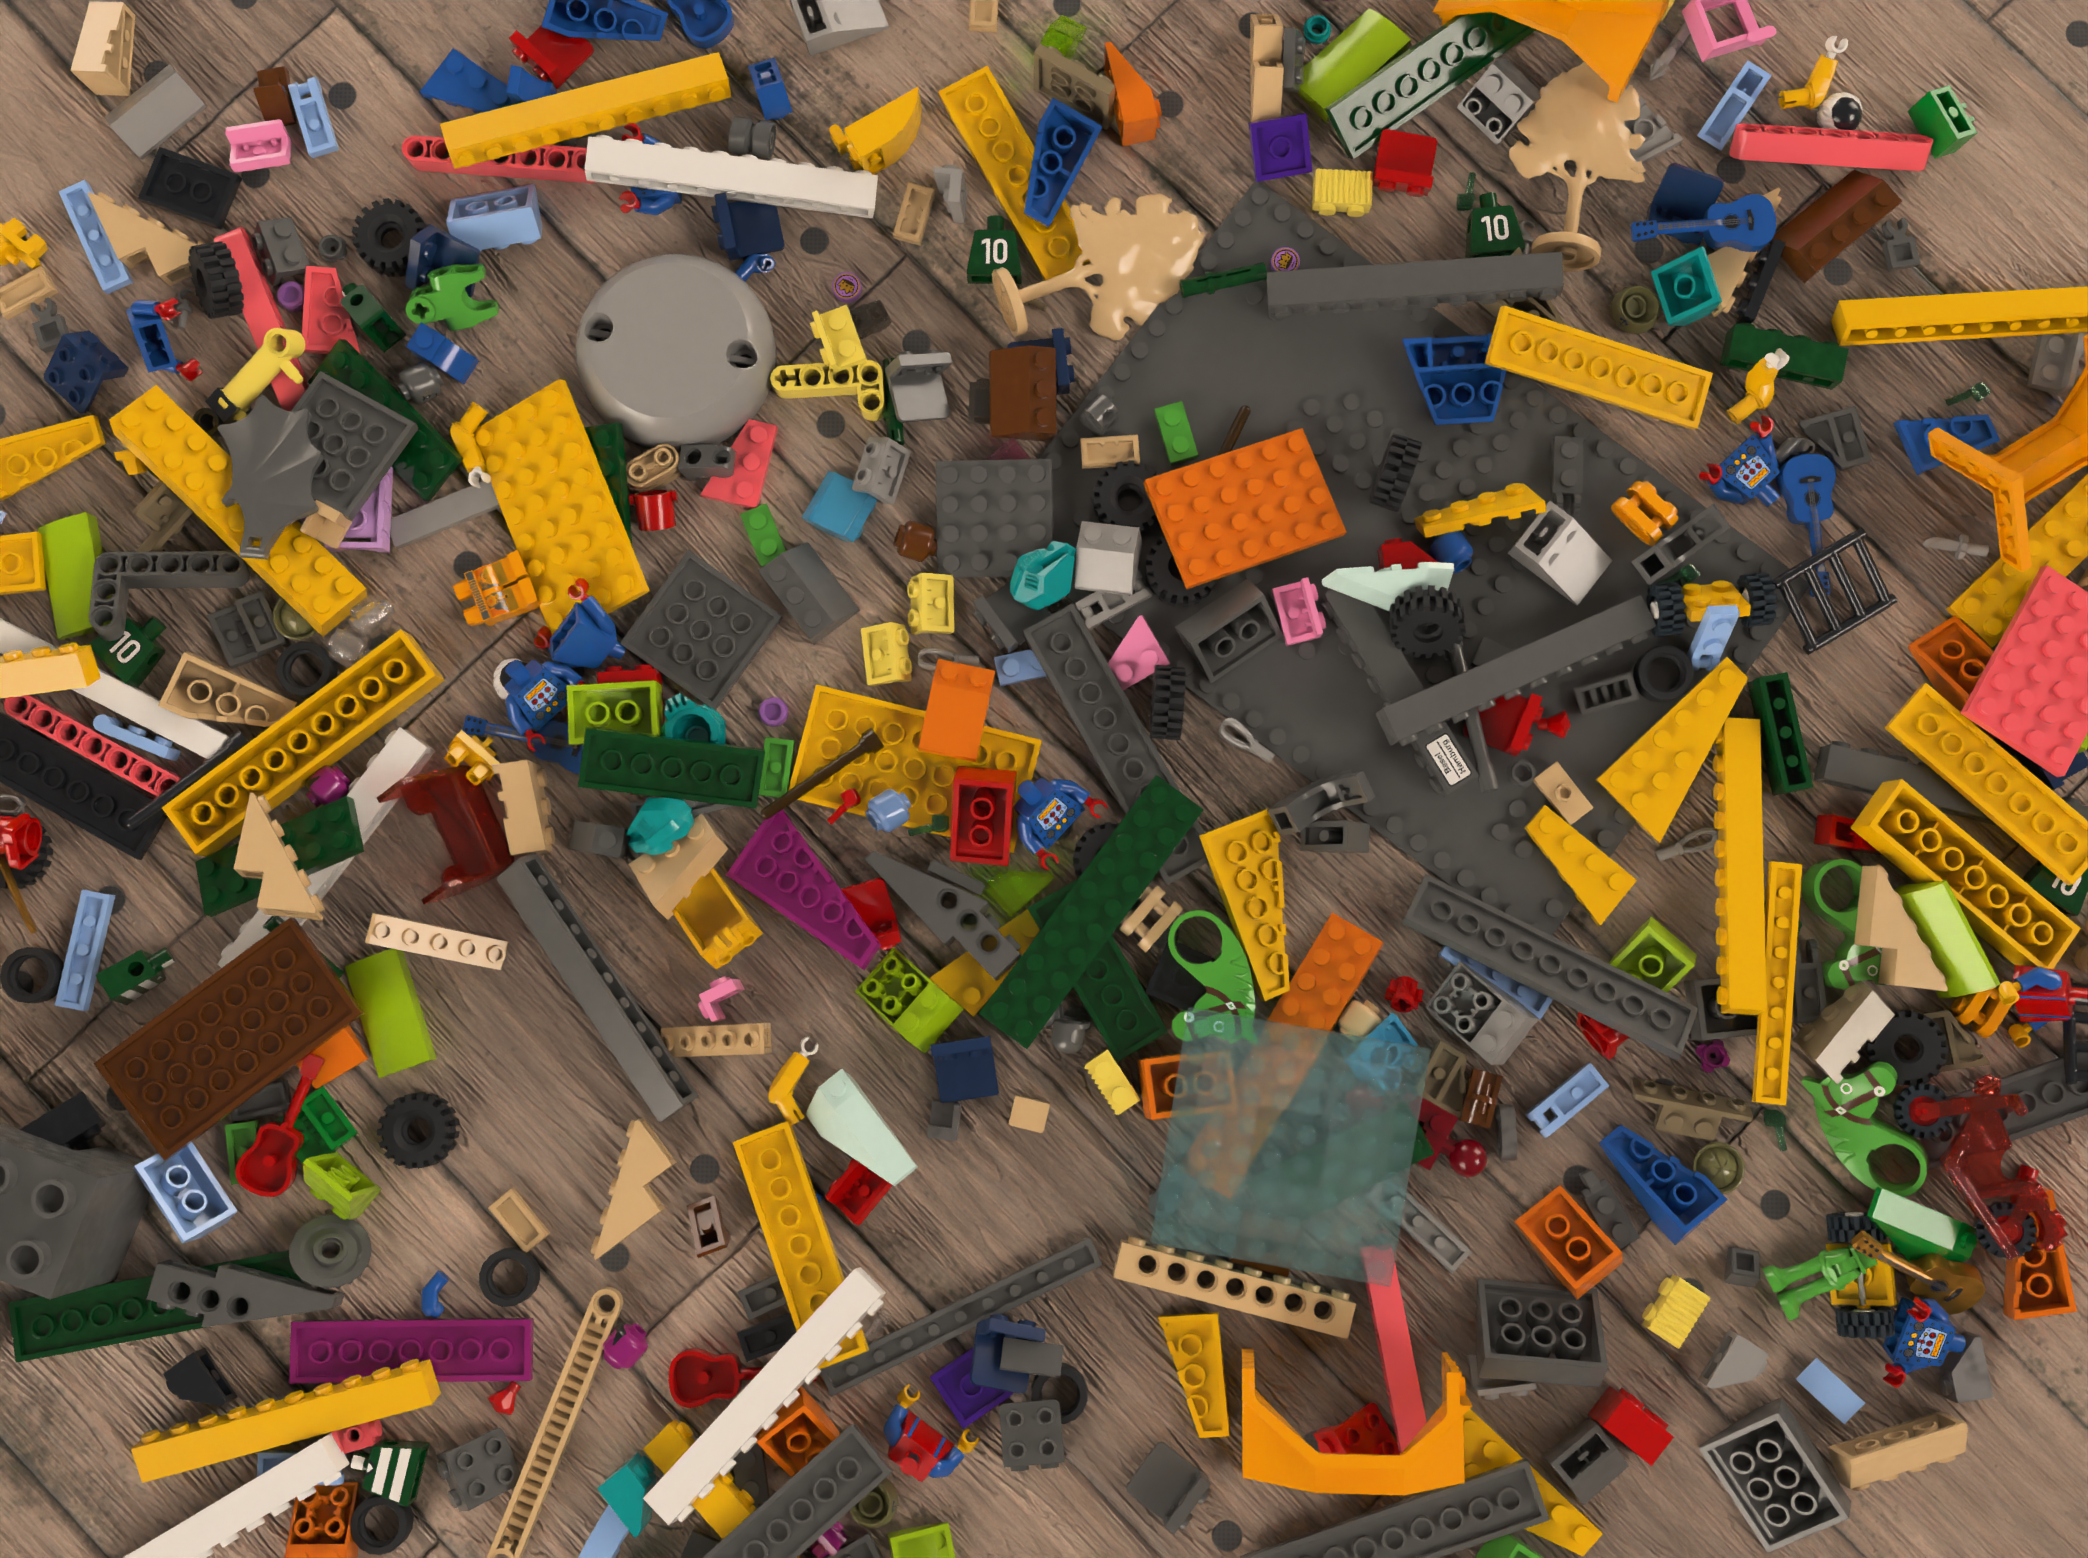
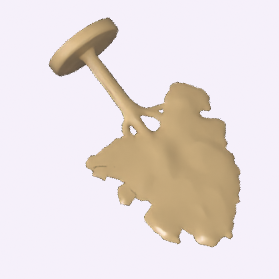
M1585 62L1568 72H1562L1558 77L1553 78L1546 86L1540 89L1539 94L1541 98L1536 102L1535 110L1530 111L1529 115L1517 124L1518 130L1528 138L1529 145L1526 146L1521 141H1517L1509 150V158L1523 177L1531 179L1534 176H1541L1549 172L1564 179L1567 183L1569 195L1564 231L1540 235L1533 241L1531 254L1562 252L1563 271L1566 272L1584 271L1593 268L1599 264L1602 248L1599 243L1589 236L1577 233L1582 197L1586 186L1595 182L1598 176H1602L1605 179H1618L1639 183L1645 180L1643 173L1646 171L1642 161L1636 162L1629 150L1640 148L1645 138L1641 133L1631 134L1630 129L1625 126V121L1637 120L1640 116L1639 94L1633 85H1629L1624 90L1618 103L1608 100L1609 85ZM1566 160L1576 162L1575 177H1571L1565 170L1564 163ZM1587 170H1591L1589 178L1586 177Z
M1160 193L1139 196L1136 199V214L1132 215L1126 210H1121V200L1114 196L1104 207L1106 215L1093 211L1092 205L1081 202L1080 206L1072 205L1070 217L1074 220L1078 244L1083 252L1078 256L1075 267L1072 270L1018 290L1013 277L1007 269L1001 267L993 270L992 281L995 295L1009 330L1015 337L1026 334L1028 322L1023 303L1068 287H1080L1086 291L1094 304L1089 323L1093 332L1113 341L1122 339L1130 329L1129 325L1124 322L1125 317L1132 318L1142 326L1159 303L1168 301L1173 295L1178 293L1180 290L1179 280L1185 279L1193 271V263L1205 237V233L1200 232L1198 229L1197 216L1188 211H1181L1178 214L1168 213V207L1172 202V198ZM1090 259V264L1083 266L1082 263ZM1093 274H1101L1103 276V283L1101 286H1093L1086 282L1085 278Z

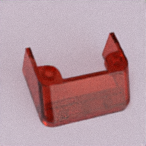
M458 765L457 767L400 779L377 797L379 803L403 797L407 807L414 814L421 816L432 814L454 865L442 871L440 876L442 886L421 899L424 905L462 894L498 877L515 862L514 856L510 855L507 839L482 783L475 786L466 777L467 772L471 769L467 765Z

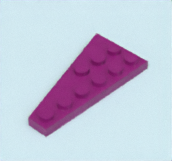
M781 810L771 818L764 819L726 875L865 970L881 947L880 942L785 811Z

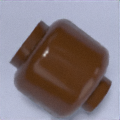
M911 520L907 521L905 525H899L893 546L897 547V553L900 556L918 562L925 561L928 555L934 556L938 546L937 539H934V529L932 527Z

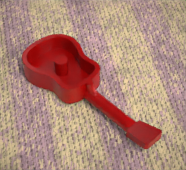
M311 1053L303 1059L300 1071L302 1076L282 1123L273 1121L261 1126L254 1144L238 1160L235 1169L236 1179L246 1190L260 1196L276 1197L287 1191L294 1183L297 1173V1154L304 1143V1136L293 1126L312 1081L317 1079L325 1062L323 1057Z
M699 1348L686 1349L679 1353L671 1362L668 1379L670 1393L678 1405L686 1408H695L716 1398L731 1399L740 1392L742 1380H753L764 1367L742 1368L740 1358L735 1353L718 1355Z

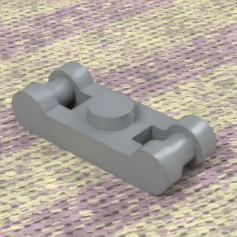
M1139 569L1137 570L1134 585L1136 593L1132 596L1094 592L1074 604L1077 611L1081 612L1088 630L1094 629L1108 619L1153 596L1150 587H1146L1143 583V575ZM1098 603L1102 612L1095 615L1091 606Z

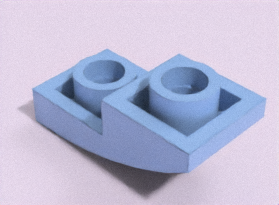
M1815 1358L1796 1378L1807 1391L1843 1424H1846L1865 1404L1853 1390L1818 1358Z
M610 1505L607 1506L578 1558H615L621 1550L620 1545L629 1533V1530Z

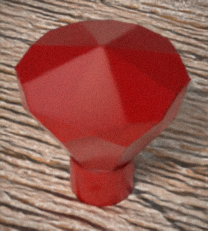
M1560 711L1549 718H1540L1537 729L1548 730L1559 738L1565 739L1571 726L1567 712Z
M511 1381L506 1388L490 1395L488 1400L494 1410L498 1413L512 1415L515 1397L521 1386Z

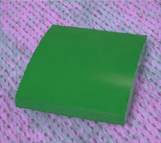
M324 1086L305 1098L293 1127L304 1136V1143L297 1154V1158L303 1164L306 1158L333 1153L358 1134ZM285 1114L274 1122L282 1123Z

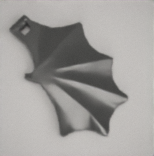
M264 395L258 398L253 410L245 418L235 423L222 424L218 427V431L224 438L231 454L233 472L231 488L221 501L226 507L239 504L245 520L240 556L243 558L267 560L270 550L285 527L301 518L318 512L319 508L313 498L311 483L314 472L322 463L324 456L309 440L308 425L312 417L307 409L293 412L286 411L274 406ZM253 541H261L260 547L252 546Z

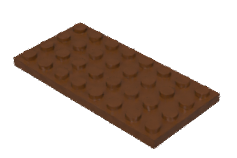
M290 917L97 1060L94 1065L165 1161L173 1157L363 1015L364 1011L298 921Z

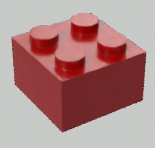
M1609 1386L1588 1415L1637 1456L1652 1466L1674 1438V1436L1666 1431L1669 1425L1646 1407L1642 1411L1645 1405L1622 1387L1619 1391H1616Z

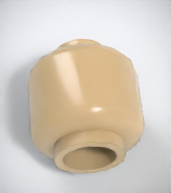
M1367 999L1364 1003L1354 1000L1338 1019V1023L1341 1026L1339 1031L1355 1044H1358L1382 1023V1019L1378 1016L1381 1010Z

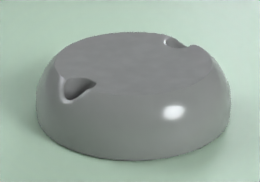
M681 253L647 257L633 262L611 276L597 290L582 315L576 339V363L579 378L588 400L599 416L607 424H622L623 437L635 444L649 449L660 444H669L678 453L681 451V445H716L740 431L747 421L757 414L765 402L772 385L770 376L776 368L777 361L776 342L772 324L762 302L749 285L722 264L708 258ZM739 364H740V365L743 364V365H748V366H751V367H748V368H738V365H739Z

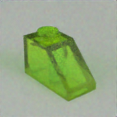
M1061 15L1048 27L1040 44L1056 48L1062 53L1063 57L1071 60L1087 27Z
M1000 871L988 882L991 887L987 892L1011 918L1050 884L1054 877L1051 873L1008 871L1004 875Z

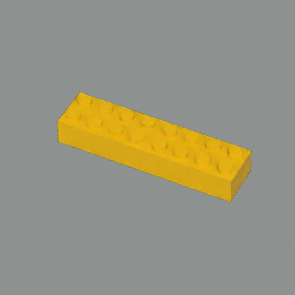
M1903 779L1882 782L1850 827L1916 883L1947 880L1972 930L2014 965L2054 969L2081 929Z

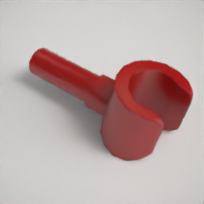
M856 788L848 789L840 794L844 804L839 806L827 819L831 825L848 809L860 804L861 797Z
M2021 1164L2015 1179L2027 1183L2036 1191L2042 1189V1185L2036 1181L2039 1171Z

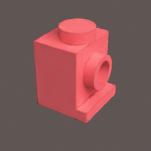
M377 1419L333 1431L331 1434L341 1452L343 1451L346 1454L373 1446L379 1442L382 1435V1425L380 1420ZM354 1430L358 1431L359 1433L358 1440H356Z

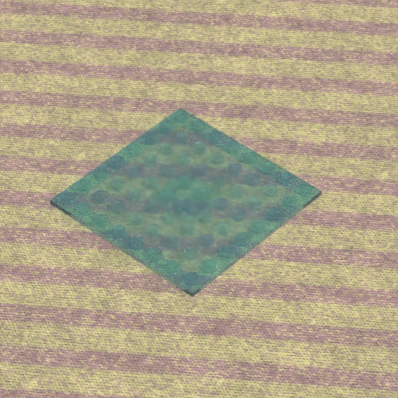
M1188 1007L1150 1243L1390 1287L1430 1048Z

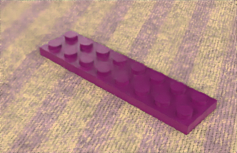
M534 1318L294 1320L291 1322L289 1383H343L345 1379L351 1376L361 1375V1378L370 1376L374 1371L383 1367H390V1370L396 1369L403 1363L413 1359H418L419 1362L430 1359L437 1382L530 1381L533 1379Z

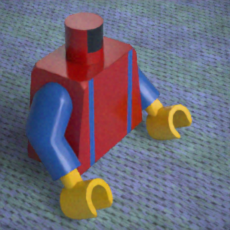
M2015 965L2013 982H2002L1998 989V997L2002 1004L2008 1006L2015 1003L2020 1022H2025L2024 1025H2011L2008 1030L2011 1039L2018 1048L2025 1047L2030 1043L2031 1038L2028 1032H2036L2051 1021H2068L2072 1016L2073 1005L2088 1006V988L2072 987L2069 973L2062 970Z
M908 1384L897 1394L899 1405L896 1404L884 1425L883 1431L889 1444L888 1457L900 1466L904 1474L912 1475L920 1482H923L929 1476L932 1478L947 1477L965 1457L964 1453L973 1451L979 1442V1437L975 1442L967 1441L966 1436L970 1429H966L957 1441L958 1447H954V1444L910 1410H907V1407H910L920 1397L919 1390L912 1398L907 1394V1389L910 1386Z

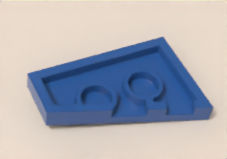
M454 48L419 92L422 97L445 101L446 104L455 107L458 105L472 109L475 113H483L513 105L506 93V84Z
M1988 414L1957 416L1948 419L1897 420L1893 423L1917 475L1944 465V463L1932 457L1930 453L1928 432L1937 427L1976 450H1981L2000 441Z

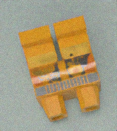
M518 550L507 554V557L494 563L464 573L466 579L453 585L454 592L460 602L472 597L475 600V606L463 610L466 622L470 626L486 623L490 627L497 624V622L540 608L539 604H541L533 588V582L529 578L530 575L523 563L522 555Z

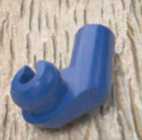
M751 254L734 273L746 281L752 273H768L773 270L775 260L769 254Z
M439 1270L421 1292V1310L426 1316H431L432 1318H437L443 1313L444 1307L441 1302H438V1293L449 1281V1277Z

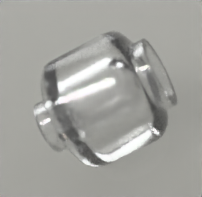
M369 595L351 608L349 622L361 637L368 636L374 639L393 626L394 619L391 614L395 610L386 598L379 600L377 597Z
M346 626L343 629L337 628L326 645V648L330 649L329 657L346 668L351 667L372 651L369 649L371 639L351 626Z

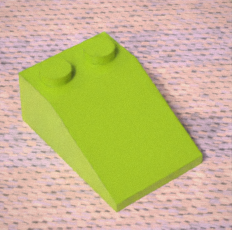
M657 681L567 685L569 745H583L586 726L661 736L660 729L663 725L662 685Z
M1650 916L1626 941L1608 964L1668 993L1695 966L1697 954Z
M339 1152L309 1157L303 1162L304 1182L311 1187L309 1189L310 1193L319 1200L329 1202L333 1206L332 1211L342 1219L346 1220L348 1218L352 1220L360 1217L382 1190L381 1187Z

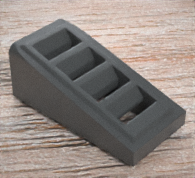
M1631 671L1573 689L1581 716L1640 700ZM1623 680L1628 693V697L1625 698L1622 697L1618 684L1619 681ZM1609 684L1613 685L1617 700L1612 702L1606 686ZM1601 687L1605 704L1602 705L1599 704L1595 688ZM1588 690L1594 705L1592 708H1588L1583 693Z

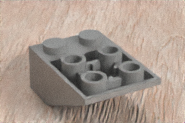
M790 0L810 56L889 28L879 0Z
M1549 501L1546 504L1547 512L1536 515L1508 551V554L1574 605L1578 606L1613 560L1573 517L1552 501Z
M1462 961L1458 962L1425 1006L1426 1009L1490 1065H1504L1539 1019L1518 1000Z

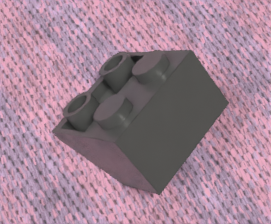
M1503 57L1488 67L1457 108L1496 145H1499L1517 127L1518 122L1527 117L1530 111L1535 108L1536 102L1541 98L1540 90Z
M1589 1417L1543 1455L1544 1459L1582 1505L1586 1504L1629 1467L1616 1446Z

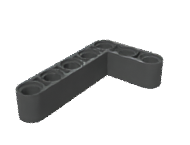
M233 551L106 552L99 555L94 563L89 622L101 639L115 641L121 638L125 631L129 589L242 587L249 581L250 571L245 561ZM178 567L174 572H169L172 568ZM209 567L204 572H199L200 569ZM233 567H239L233 572H228ZM117 568L115 571L108 573L109 570ZM147 568L144 572L138 573L141 569ZM114 594L112 598L105 599L107 596ZM112 620L107 626H102L105 622Z

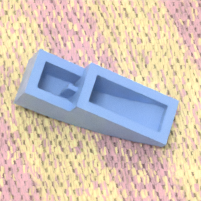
M1747 60L1697 137L1721 151L1733 134L1735 126L1742 121L1772 75Z

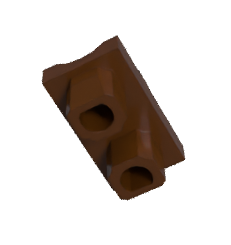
M1472 1068L1460 1121L1486 1128L1491 1127L1503 1076Z

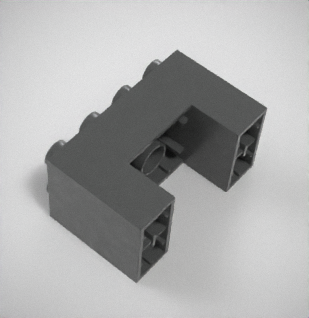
M0 1123V1281L47 1299H53L116 1280L150 1197V1193L133 1169L135 1165L145 1160L108 1146L74 1151Z

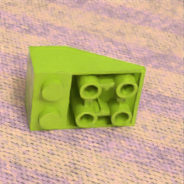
M894 947L855 990L862 999L909 1043L923 1053L930 1049V1045L937 1041L964 1009Z

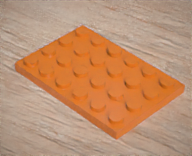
M1303 428L1145 479L1143 482L1186 589L1342 537L1347 533Z

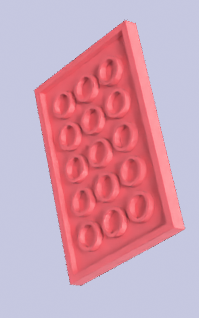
M2046 565L2039 569L1960 713L2056 777L2065 776L2088 733V592Z

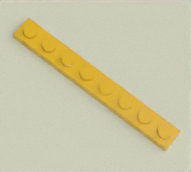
M1768 862L1765 904L1767 1011L1759 1014L1757 1021L1752 1102L1786 1105L1802 864Z

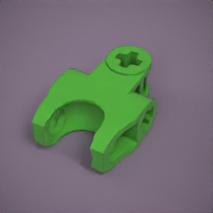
M454 264L431 271L427 275L431 285L415 288L410 294L405 309L407 316L414 323L420 324L422 322L427 324L444 319L449 331H457L471 328L484 320L496 316L500 308L497 301L474 300L468 296L465 290L466 286L477 283L485 278L486 270L483 264Z

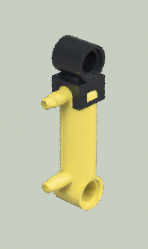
M270 329L264 336V344L224 388L218 387L205 401L210 408H201L196 411L193 421L210 437H222L218 427L222 424L235 423L245 418L253 410L250 405L281 370L296 384L303 382L300 372L290 362L291 359L300 357L305 350V339L301 333L292 329ZM284 338L286 339V347H285V349H284V347H283V340H284Z

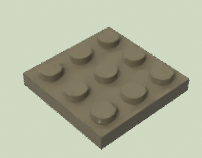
M1039 43L1034 51V90L1051 100L1052 98L1057 99L1103 126V129L1108 130L1113 122L1115 85H1113L1112 81L1102 74L1097 76L1088 71L1087 67L1077 60L1071 61L1063 57L1062 53L1052 46L1046 47Z

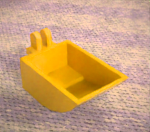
M919 86L845 127V135L836 124L829 128L831 139L839 154L842 156L847 152L849 153L850 157L848 158L855 171L865 170L875 175L897 162L908 151L916 138L921 123L922 106Z
M714 867L705 877L701 876L690 889L692 893L687 899L683 897L672 910L673 915L699 954L716 970L729 963L736 954L745 947L752 945L763 934L745 906Z

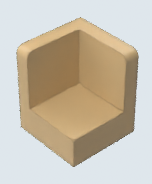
M316 500L315 502L319 508L318 512L306 517L300 531L337 549L353 521L346 519L341 512Z
M1015 1095L1008 1125L1043 1133L1050 1103Z

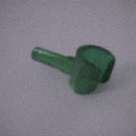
M1474 172L1469 173L1465 193L1457 194V211H1469L1472 209V204L1475 200L1473 188L1476 173Z
M1979 382L1967 391L1946 399V404L1950 406L1970 396L1976 402H1979L1988 396L1991 391L1985 383Z
M1688 564L1677 573L1656 584L1676 582L1680 578H1683L1689 584L1700 575V572L1694 565Z
M932 815V824L908 829L909 836L925 832H946L949 828V817L946 815Z
M1765 1110V1125L1775 1127L1780 1151H1786L1787 1145L1783 1133L1786 1117L1778 1110Z

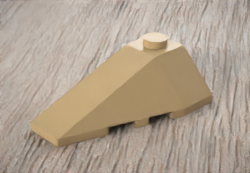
M186 651L183 653L158 706L190 719L270 727L295 709L297 702L212 661Z

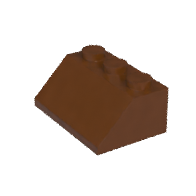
M1027 345L991 350L989 352L990 437L1045 441L1057 434L1056 348Z

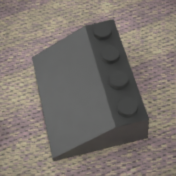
M1478 1278L1476 1303V1360L1478 1377L1599 1388L1608 1370L1597 1289L1591 1288L1576 1300L1565 1286Z
M1782 1397L1756 1408L1699 1446V1450L1767 1553L1849 1519L1851 1500Z

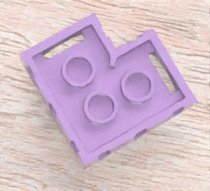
M392 466L358 512L344 538H371V542H341L337 549L324 543L326 549L331 552L369 550L390 553ZM306 517L299 520L304 523Z

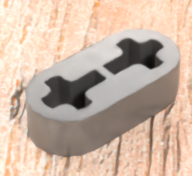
M1497 1104L1495 1121L1498 1158L1500 1161H1516L1517 1132L1515 1109L1513 1104Z

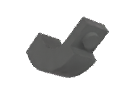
M1712 504L1634 559L1632 564L1647 584L1650 585L1727 531L1731 526L1715 504Z
M1349 769L1324 777L1293 792L1267 811L1281 836L1300 832L1325 814L1342 807L1369 802L1376 796L1364 771L1351 772Z

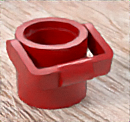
M657 489L629 495L630 505L636 509L639 530L656 531L676 526L673 503L678 502L676 490Z
M27 813L21 814L18 817L0 816V854H6L11 868L22 870L39 856L38 850L42 842L41 823L37 818H32Z
M1580 1012L1578 1013L1577 1027L1594 1050L1607 1059L1613 1058L1617 1048L1630 1038Z

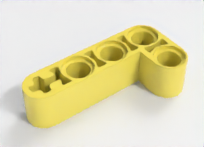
M867 360L836 373L831 365L825 366L824 363L782 365L776 367L770 376L774 391L781 398L792 399L858 394V404L861 414L865 419L869 421L880 420L883 417V412H885L884 376L881 366L875 361ZM869 372L878 374L877 379L872 382H867L863 378ZM840 374H847L849 376L848 381L842 384L835 382V379ZM815 375L821 378L816 385L806 384L811 376ZM797 377L800 379L801 386L797 385L799 383ZM788 378L789 381L786 382V386H781L783 379ZM870 400H877L879 402V406L874 410L865 408L866 403Z

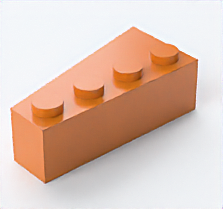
M2043 1186L2040 1191H2036L2033 1187L2010 1190L2009 1202L2024 1208L2033 1217L2034 1225L2037 1227V1233H2035L2037 1240L2036 1243H2032V1249L2029 1252L2023 1253L2024 1256L2020 1258L2013 1257V1259L2006 1258L2003 1314L2013 1320L2077 1312L2053 1190Z

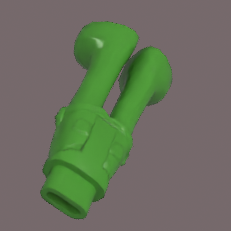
M1849 1244L1844 1248L1830 1251L1823 1250L1819 1252L1818 1256L1791 1267L1778 1268L1770 1265L1762 1269L1774 1293H1777L1776 1296L1789 1321H1792L1799 1317L1800 1305L1831 1290L1836 1289L1840 1291L1845 1289L1847 1284L1861 1275V1272L1863 1275L1867 1274L1865 1269L1873 1267L1878 1263L1875 1258L1872 1260L1855 1250L1852 1244ZM1820 1271L1823 1273L1822 1277L1814 1281L1782 1291L1795 1281Z

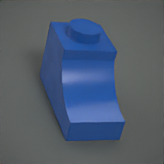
M775 57L748 65L765 120H779L792 113L793 111Z
M511 65L506 93L513 105L557 94L551 82H546L530 75L523 67Z
M422 322L406 345L417 358L429 365L432 364L436 369L463 385L479 362L476 357L467 353L444 335Z

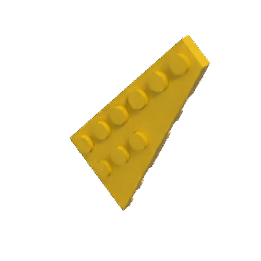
M1728 657L1719 662L1595 779L1657 843H1660L1748 680V677Z
M1269 808L1199 835L1233 930L1245 952L1252 981L1260 1002L1290 991L1288 955L1285 953L1284 945L1286 924H1283L1282 908H1285L1282 862L1279 860L1278 843L1281 842V839L1267 811Z
M1471 1409L1464 1414L1465 1479L1523 1459ZM1530 1465L1550 1520L1525 1528V1530L1578 1555L1584 1556L1603 1533Z

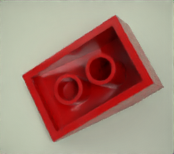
M958 766L953 783L950 861L1001 866L1009 865L1017 771Z

